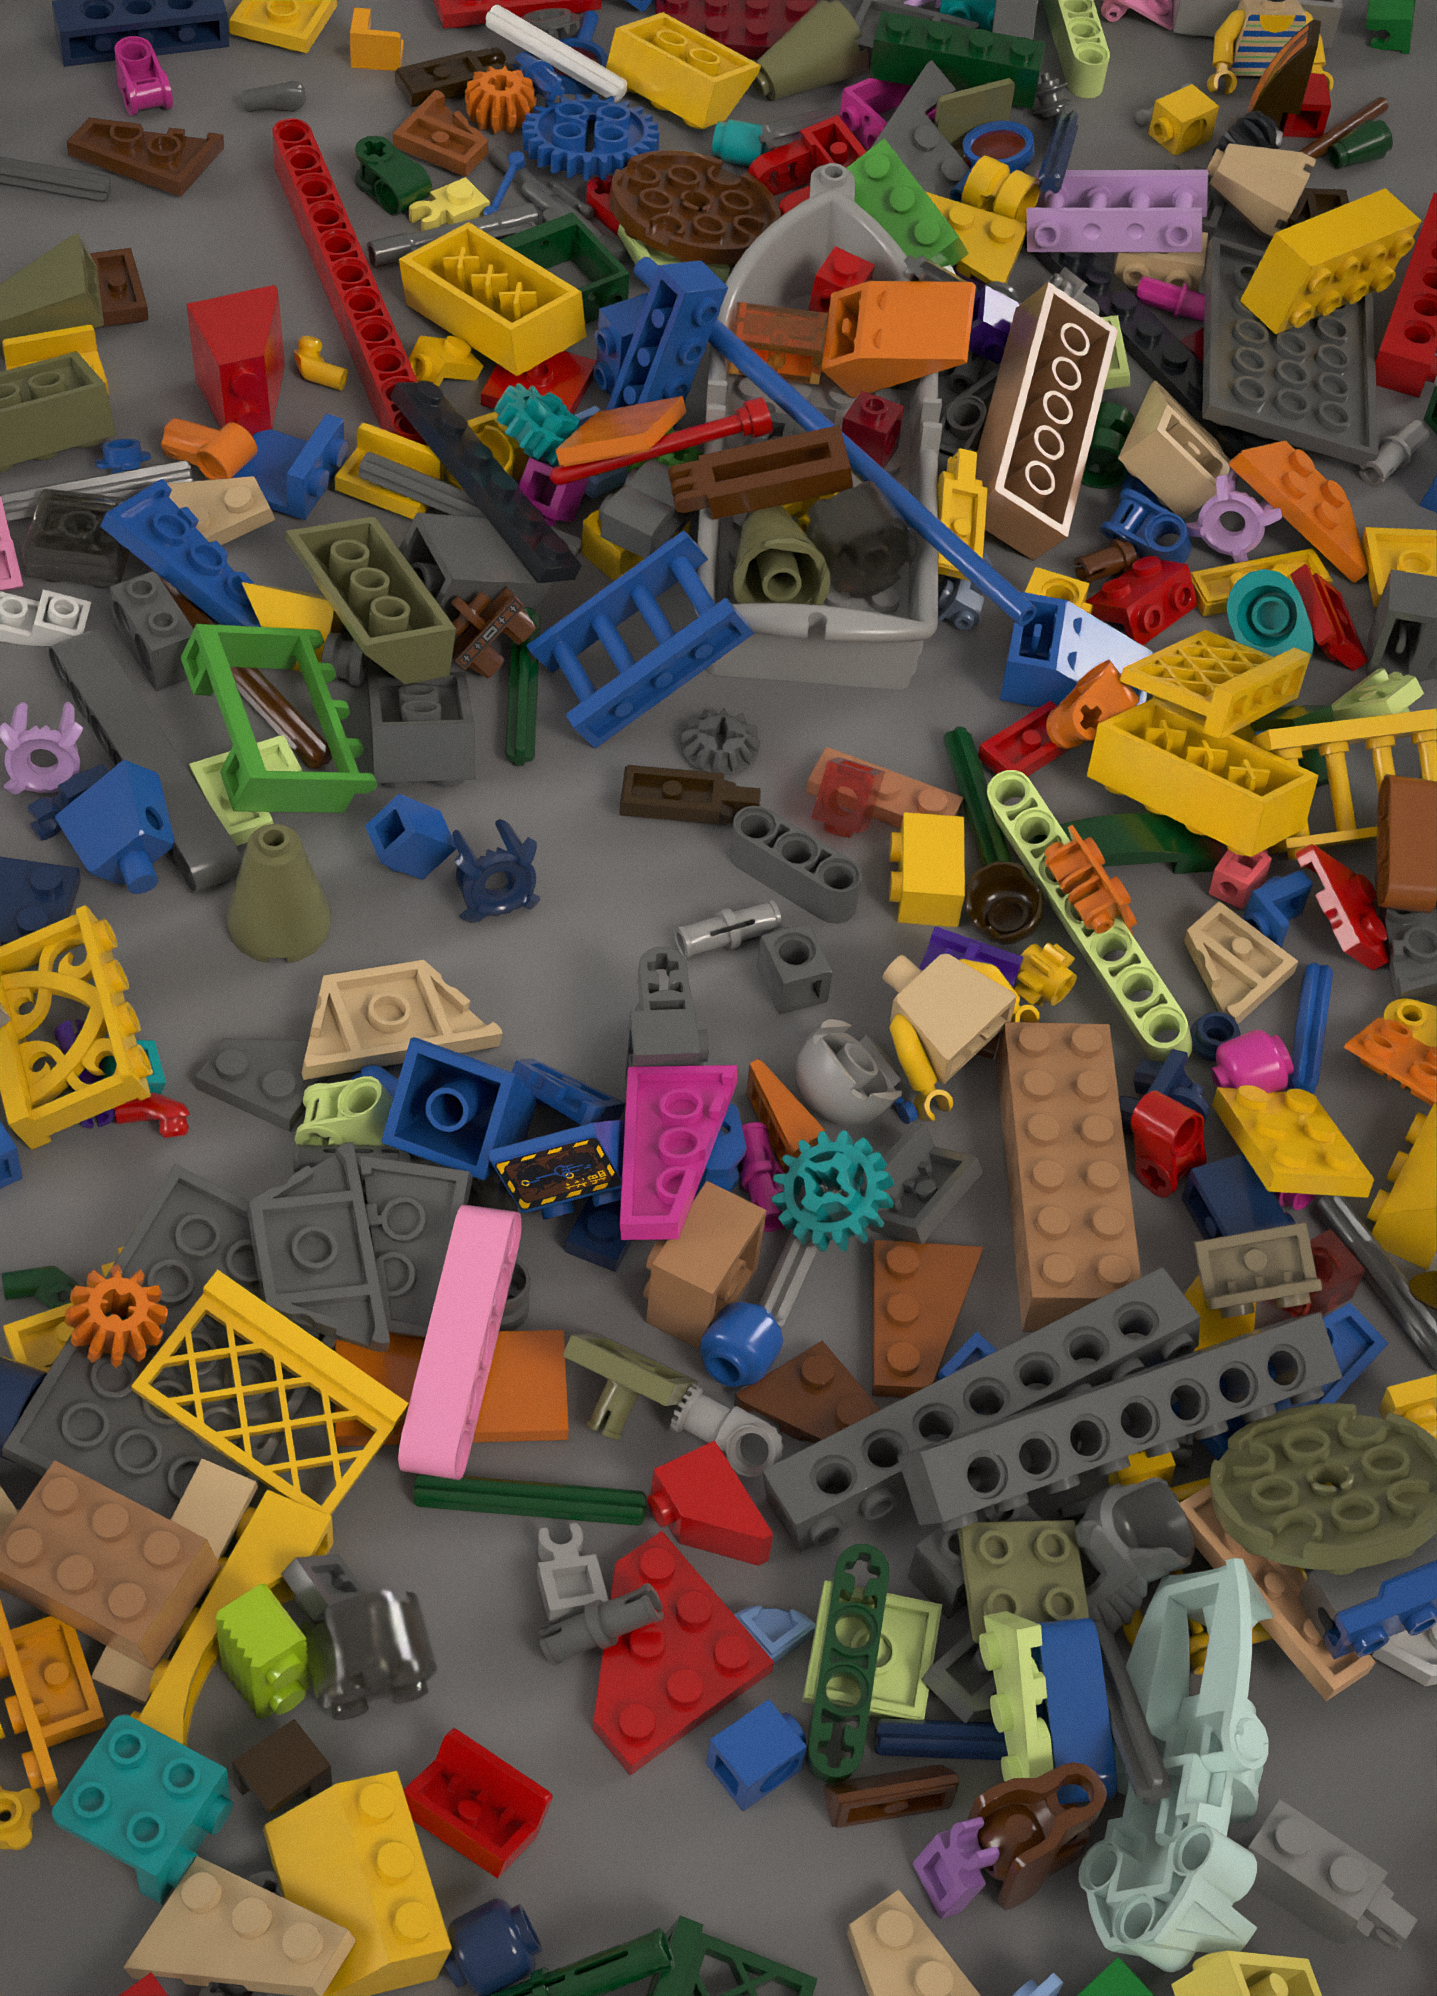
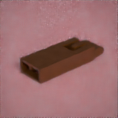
M840 425L698 455L699 460L674 465L668 470L676 511L686 513L710 508L712 520L854 489L851 467Z

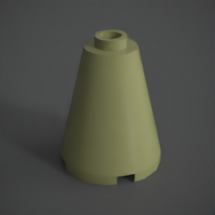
M829 0L819 1L755 62L761 65L759 74L752 82L758 95L761 97L766 96L769 100L774 101L864 74L869 67V55L867 48L860 52L856 39L861 37L862 33L850 12L838 0H834L829 3Z
M779 505L747 513L743 523L732 578L733 593L737 603L822 605L830 588V572L822 553L782 506Z
M265 825L255 830L248 839L227 911L230 939L242 953L260 962L269 963V958H286L287 963L300 961L315 953L327 940L331 923L330 905L299 835L285 825Z

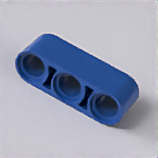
M1091 1618L1036 1622L1041 1625L1043 1645L1031 1648V1657L1034 1659L1038 1671L1042 1672L1046 1678L1047 1698L1042 1699V1703L1036 1705L1037 1718L1042 1717L1051 1736L1053 1769L1071 1762L1085 1764L1098 1774L1105 1785L1107 1792L1106 1800L1113 1799L1117 1791V1770L1100 1642L1095 1623ZM1065 1785L1057 1791L1060 1805L1090 1802L1087 1792L1078 1785Z

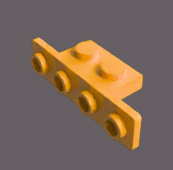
M0 1600V1680L10 1676L16 1694L4 1698L14 1734L27 1731L33 1750L22 1753L21 1756L31 1789L33 1791L45 1787L50 1806H53L61 1797V1793L47 1748L105 1728V1718L76 1629L49 1616L10 1630Z

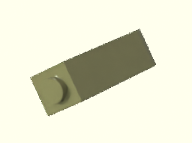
M79 233L68 237L0 284V356L2 360H4L2 346L4 339L84 325H92L93 328L104 325L97 265Z

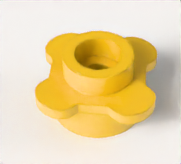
M0 1786V1814L3 1812L11 1814V1818L8 1821L0 1820V1849L21 1850L30 1844L33 1837L32 1815L41 1806L40 1797L35 1790L32 1791L31 1788H25L20 1792L3 1790Z

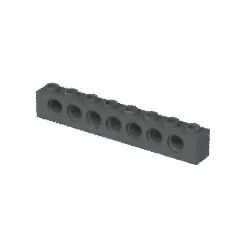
M1161 1267L762 1470L766 1499L799 1553L814 1545L818 1547L828 1545L839 1538L845 1529L864 1519L874 1520L884 1516L897 1502L910 1496L897 1455L935 1443L925 1439L926 1437L933 1434H942L949 1438L1192 1353L1199 1345L1200 1316L1164 1267ZM1130 1333H1138L1144 1335L1145 1337L1133 1339L1125 1335ZM1081 1358H1090L1097 1362L1092 1364H1082L1077 1362L1076 1360ZM1033 1383H1041L1048 1387L1034 1390L1026 1386ZM986 1408L998 1411L988 1416L976 1413ZM882 1460L897 1462L896 1465L888 1468H881L875 1465ZM973 1462L969 1465V1467H977ZM831 1486H842L847 1488L845 1491L839 1494H828L823 1492L825 1489Z
M1321 1312L1312 1313L1274 1323L897 1455L919 1525L941 1523L943 1531L946 1532L977 1522L978 1518L975 1511L993 1505L995 1513L1023 1506L1030 1502L1027 1492L1044 1486L1046 1494L1075 1487L1081 1484L1078 1474L1095 1468L1097 1476L1125 1469L1131 1466L1128 1456L1144 1450L1146 1458H1151L1180 1448L1177 1438L1193 1433L1195 1440H1201L1224 1433L1229 1430L1226 1422L1228 1419L1241 1415L1243 1422L1246 1423L1277 1413L1275 1402L1289 1398L1291 1405H1297L1324 1396L1323 1385L1342 1379V1375ZM1269 1359L1275 1368L1274 1381L1268 1373ZM1221 1375L1225 1379L1228 1387L1226 1399L1222 1395L1219 1387ZM1172 1393L1179 1400L1180 1410L1178 1416L1171 1409L1170 1398ZM1123 1409L1128 1413L1131 1420L1129 1434L1125 1433L1121 1425ZM1073 1427L1079 1431L1081 1436V1448L1078 1453L1074 1450L1070 1441ZM1023 1444L1031 1454V1465L1028 1471L1022 1467L1019 1460V1452ZM971 1462L978 1467L980 1472V1484L976 1490L971 1487L967 1478V1471Z

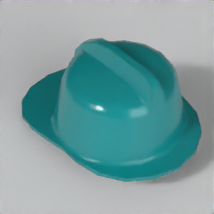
M1267 569L1249 572L1237 580L1229 593L1226 607L1229 623L1236 642L1274 657L1294 647L1312 655L1314 647L1312 626L1300 593L1293 582L1280 572Z

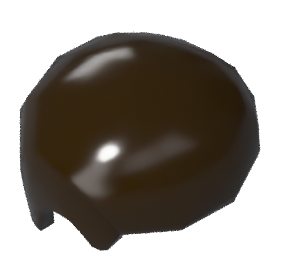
M995 861L979 868L967 883L965 905L968 918L974 929L992 943L998 942L1001 945L1016 944L1031 936L1043 920L1044 898L1041 897V887L1028 876L1024 867L1018 863Z

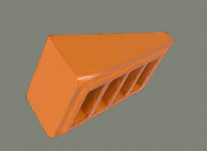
M756 1059L749 1064L746 1095L759 1122L767 1126L770 1144L784 1173L787 1174L789 1168L782 1160L784 1155L793 1156L797 1159L802 1154L798 1142L803 1139L812 1148L818 1145L819 1132L825 1131V1129L762 1060Z

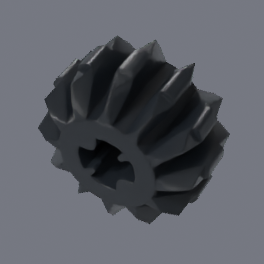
M1251 111L1243 118H1238L1236 123L1227 129L1224 136L1219 138V144L1213 149L1212 155H1214L1216 149L1224 152L1229 143L1279 149L1283 142V132L1277 128L1278 125L1269 116L1266 117L1261 111Z

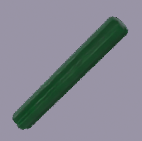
M524 607L523 610L532 620L536 629L519 645L511 639L505 756L507 760L514 761L515 766H524L525 762H531L535 757L539 660L530 653L527 645L540 636L541 617L539 614L533 613L529 607Z
M957 726L953 731H948L944 734L943 742L960 796L964 797L963 806L982 866L984 867L995 861L1012 862L1003 832L996 822L987 796L988 785L972 735L967 732L965 727Z
M417 1474L413 1492L414 1504L418 1507L635 1526L643 1524L646 1509V1496L640 1490L465 1475L460 1480Z

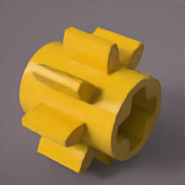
M1048 942L1044 948H1041L1038 944H1032L1020 955L1024 958L1017 976L1021 982L1014 990L1032 1006L1035 1003L1042 1006L1045 1000L1054 1006L1061 1002L1073 988L1077 975L1069 970L1068 967L1075 958L1057 943L1052 945Z

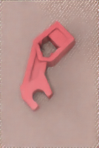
M1228 849L1214 870L1209 894L1239 909H1243L1248 904L1252 891L1260 888L1266 882L1272 859L1268 855L1267 849L1252 857L1238 855Z

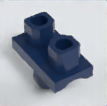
M1172 1049L1165 1063L1147 1059L1141 1060L1135 1070L1133 1080L1136 1093L1146 1095L1151 1091H1159L1203 1115L1204 1121H1206L1210 1108L1202 1097L1204 1089L1199 1084L1193 1083L1184 1070V1066L1188 1061L1187 1052ZM1125 1095L1120 1096L1119 1104L1123 1132L1134 1135L1131 1128V1118L1135 1107L1141 1099Z

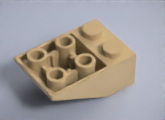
M1156 380L1151 383L1118 459L1125 465L1127 471L1132 476L1139 478L1156 494L1157 499L1163 506L1171 509L1175 514L1184 519L1217 494V476H1228L1231 467L1228 465L1229 461L1218 441Z

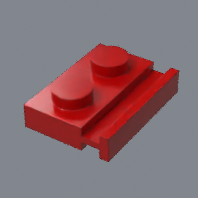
M1306 564L1292 572L1290 576L1300 593L1313 633L1324 654L1333 662L1338 659L1352 671L1367 663L1369 660L1341 593L1319 574L1315 573L1312 575L1309 566Z

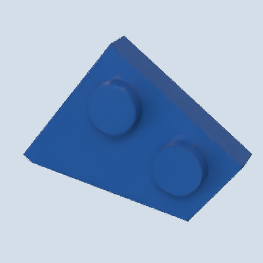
M533 1058L516 1060L511 1071L518 1074L536 1097L537 1104L551 1106L582 1126L595 1122L619 1120L626 1105L625 1102Z

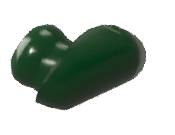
M44 1266L2 1273L5 1301L35 1297L50 1310L71 1303V1291L76 1285L79 1286L75 1280L56 1266Z

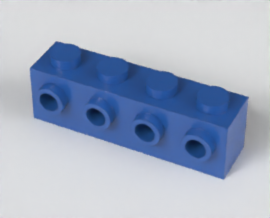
M701 260L658 266L606 410L683 396L685 403L729 288Z

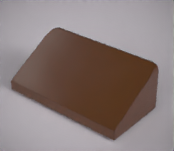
M937 1764L848 1779L840 1783H827L824 1785L823 1791L832 1827L841 1828L950 1809L959 1785L957 1773L944 1765Z

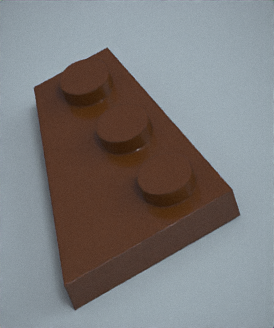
M89 117L68 139L67 149L68 155L181 197L224 149V135L208 132L207 139L185 136V129L170 127L167 134L147 132L138 123Z

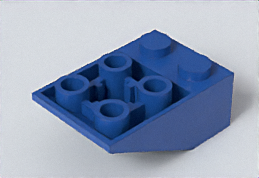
M1020 592L1037 608V613L1033 620L1025 626H1019L1013 621L999 700L1034 707H1041L1045 703L1052 701L1058 706L1075 688L1077 682L1098 664L1110 660L1122 674L1123 667L1153 654V652L1068 600ZM1131 686L1140 698L1137 705L1146 702L1147 692Z

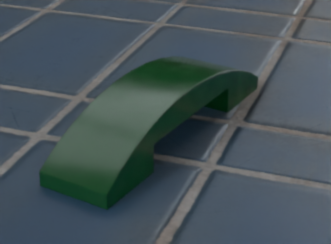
M1123 813L1084 818L1059 824L1070 841L1072 839L1068 827L1071 825L1074 826L1082 840L1091 837L1104 857L1105 864L1102 867L1171 862L1174 874L1213 872L1222 859L1217 840L1207 835L1192 833L1185 827V824L1166 815ZM1036 835L1032 837L1028 841V843H1041L1048 836ZM1024 866V869H1025L1026 873H1027L1028 876L1033 880V878L1031 877V875L1029 874V872L1027 871V869H1026L1025 866Z

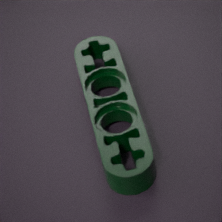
M855 1544L846 1548L840 1554L832 1573L805 1752V1760L810 1772L817 1779L826 1783H840L849 1779L859 1767L864 1753L890 1575L889 1563L885 1555L878 1548L869 1544ZM857 1560L867 1562V1572L876 1575L877 1578H870L863 1590L862 1602L840 1603L839 1597L850 1601L855 1585L854 1575L845 1573V1569H853ZM873 1603L874 1609L864 1604ZM846 1617L860 1619L866 1624L869 1631L868 1642L859 1648L844 1646L836 1636V1624ZM837 1676L851 1678L860 1690L859 1702L850 1708L835 1706L827 1696V1683ZM821 1715L835 1722L855 1721L857 1723L856 1729L846 1724L842 1730L840 1747L841 1750L850 1753V1758H842L837 1768L828 1766L827 1755L818 1752V1747L827 1746L832 1736L834 1722L821 1723Z

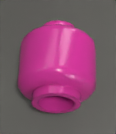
M1260 1029L1249 1031L1220 1044L1216 1050L1217 1066L1210 1068L1211 1077L1216 1088L1238 1089L1243 1085H1251L1267 1093L1284 1091L1288 1084V1074L1294 1071L1291 1057L1281 1038L1277 1034L1270 1037L1264 1030Z

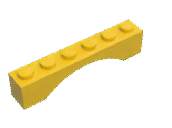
M270 1490L266 1491L257 1509L249 1507L238 1525L236 1540L238 1542L229 1558L222 1556L218 1560L220 1568L207 1587L210 1592L201 1608L194 1607L179 1632V1641L181 1643L171 1660L164 1658L156 1668L149 1686V1693L152 1695L142 1713L134 1711L130 1717L187 1747L194 1706L207 1676L220 1659L216 1627L217 1611L257 1585L264 1583L280 1604L294 1599V1592L281 1573L297 1557L328 1555L334 1544L332 1516Z

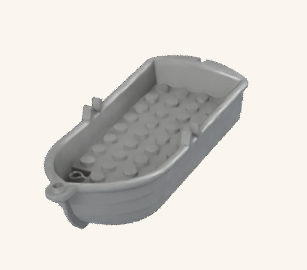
M829 163L816 168L812 172L809 199L773 222L744 252L725 283L729 288L717 319L740 339L821 349L817 383L785 380L814 407L836 410L834 425H840L842 429L843 417L857 397H850L821 370L828 321L808 312L815 275L833 248L837 246L875 264L872 281L910 280L903 275V271L908 267L904 262V259L907 257L891 235L871 215L854 202L855 178L853 174L840 164ZM710 344L705 423L734 415L735 409L743 407V402L758 397H763L765 402L772 403L777 413L787 414L744 374L732 373V363ZM937 372L871 392L870 394L904 406L898 449L884 470L938 518V455L942 433V423H939L942 399H938ZM741 433L704 443L703 454L743 446L744 442L750 438V435L743 437ZM773 436V437H772L771 439H769V440L777 439V438H781V437ZM852 474L854 489L848 490L844 498L851 504V515L846 521L844 528L847 543L838 549H835L826 541L815 545L824 556L830 572L829 593L823 604H739L733 593L732 578L743 523L747 513L712 520L710 508L700 509L698 546L709 560L696 568V573L715 604L727 598L746 619L755 633L706 668V670L716 676L893 690L907 688L912 675L916 672L924 640L934 635L938 626V551ZM792 515L791 517L797 523V518ZM694 607L695 613L699 617V614Z

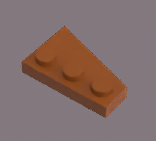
M874 1240L872 1247V1396L906 1398L935 1382L953 1329L965 1302L969 1286L981 1259L984 1246L935 1243L918 1244L915 1242Z

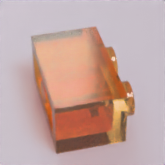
M737 302L733 333L786 381L819 385L828 313ZM730 362V374L744 375Z

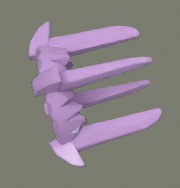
M1231 470L1228 476H1217V494L1202 506L1198 520L1185 524L1189 536L1202 537L1209 547L1219 553L1232 556L1234 562L1239 563L1249 561L1247 553L1261 542L1265 533V526L1280 520L1282 514L1280 508L1274 509L1264 498L1261 504H1257L1254 497H1249L1245 492L1235 491L1239 475L1234 470ZM1226 511L1238 512L1243 516L1245 525L1242 530L1231 532L1222 526L1220 515Z
M21 702L14 709L10 726L5 722L0 725V738L8 747L5 752L4 763L6 771L11 778L4 784V788L12 794H19L24 790L36 793H54L59 791V784L79 773L80 758L76 741L81 735L83 727L74 721V706L70 702H66L63 707L58 731L55 729L51 731L47 725L40 730L36 725L28 731L26 730L28 705ZM38 749L49 750L56 755L58 761L51 767H38L31 762V752Z

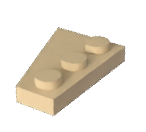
M197 1856L123 1968L132 1979H142L152 1972L154 1976L182 1979L188 1985L208 1987L209 1982L244 1985L248 1991L293 1996H322L354 1946L356 1939L348 1929Z

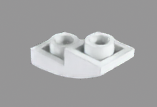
M44 589L40 602L0 591V642L30 646H50L83 634L91 602Z

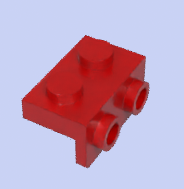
M1148 556L1135 561L1131 570L1125 572L1117 579L1103 584L1102 590L1085 601V603L1093 605L1091 615L1099 620L1124 624L1126 636L1142 646L1197 606V598L1188 564L1160 560L1157 556Z
M452 1728L444 1736L436 1759L403 1790L412 1820L497 1879L537 1838L553 1799L550 1791L456 1728Z

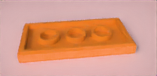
M564 1330L499 1331L473 1443L568 1440L565 1357L562 1356L565 1350ZM389 1334L390 1344L385 1352H376L339 1339L337 1340L336 1353L410 1403L425 1340ZM335 1404V1413L344 1411ZM357 1419L335 1423L336 1446H366L375 1434L373 1430ZM405 1419L383 1445H400Z

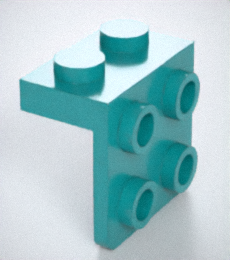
M120 1715L110 1723L54 1805L52 1816L54 1823L59 1828L134 1868L140 1893L162 1905L172 1888L177 1887L195 1858L199 1857L196 1851L207 1834L215 1836L222 1829L231 1813L233 1801L230 1800L227 1768L128 1715Z

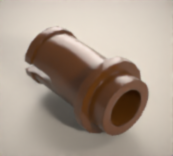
M1115 539L1109 543L1107 548L1076 557L1074 565L1079 566L1082 564L1083 566L1074 569L1078 580L1091 584L1094 581L1116 573L1123 575L1131 570L1133 563L1137 561L1134 547L1129 541L1122 542Z

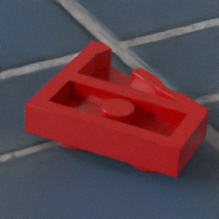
M1310 844L1298 851L1296 857L1301 868H1308L1319 875L1325 887L1324 890L1315 896L1323 912L1330 920L1333 932L1343 952L1372 971L1388 963L1389 958L1384 943L1387 939V932L1383 923L1377 917L1373 902L1376 899V892L1370 880L1364 874H1356L1314 844Z

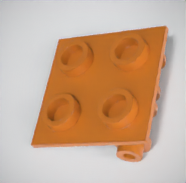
M1069 826L1068 829L1072 841L1065 845L1062 842L1050 845L1044 852L1047 857L1045 861L1046 867L1051 871L1065 894H1069V902L1071 905H1074L1087 929H1094L1097 934L1104 933L1114 925L1113 919L1120 916L1133 935L1131 927L1135 926L1137 921L1128 906L1131 903V898L1117 876L1109 879L1102 867L1105 864L1104 857L1091 837L1082 840L1074 826Z
M1378 1017L1345 1044V1049L1361 1058L1360 1063L1381 1076L1388 1074L1387 1080L1393 1082L1395 1079L1401 1082L1400 1088L1406 1090L1408 1087L1411 1088L1410 1094L1424 1101L1432 1107L1434 1103H1437V1047H1428L1412 1037L1411 1030L1402 1023Z

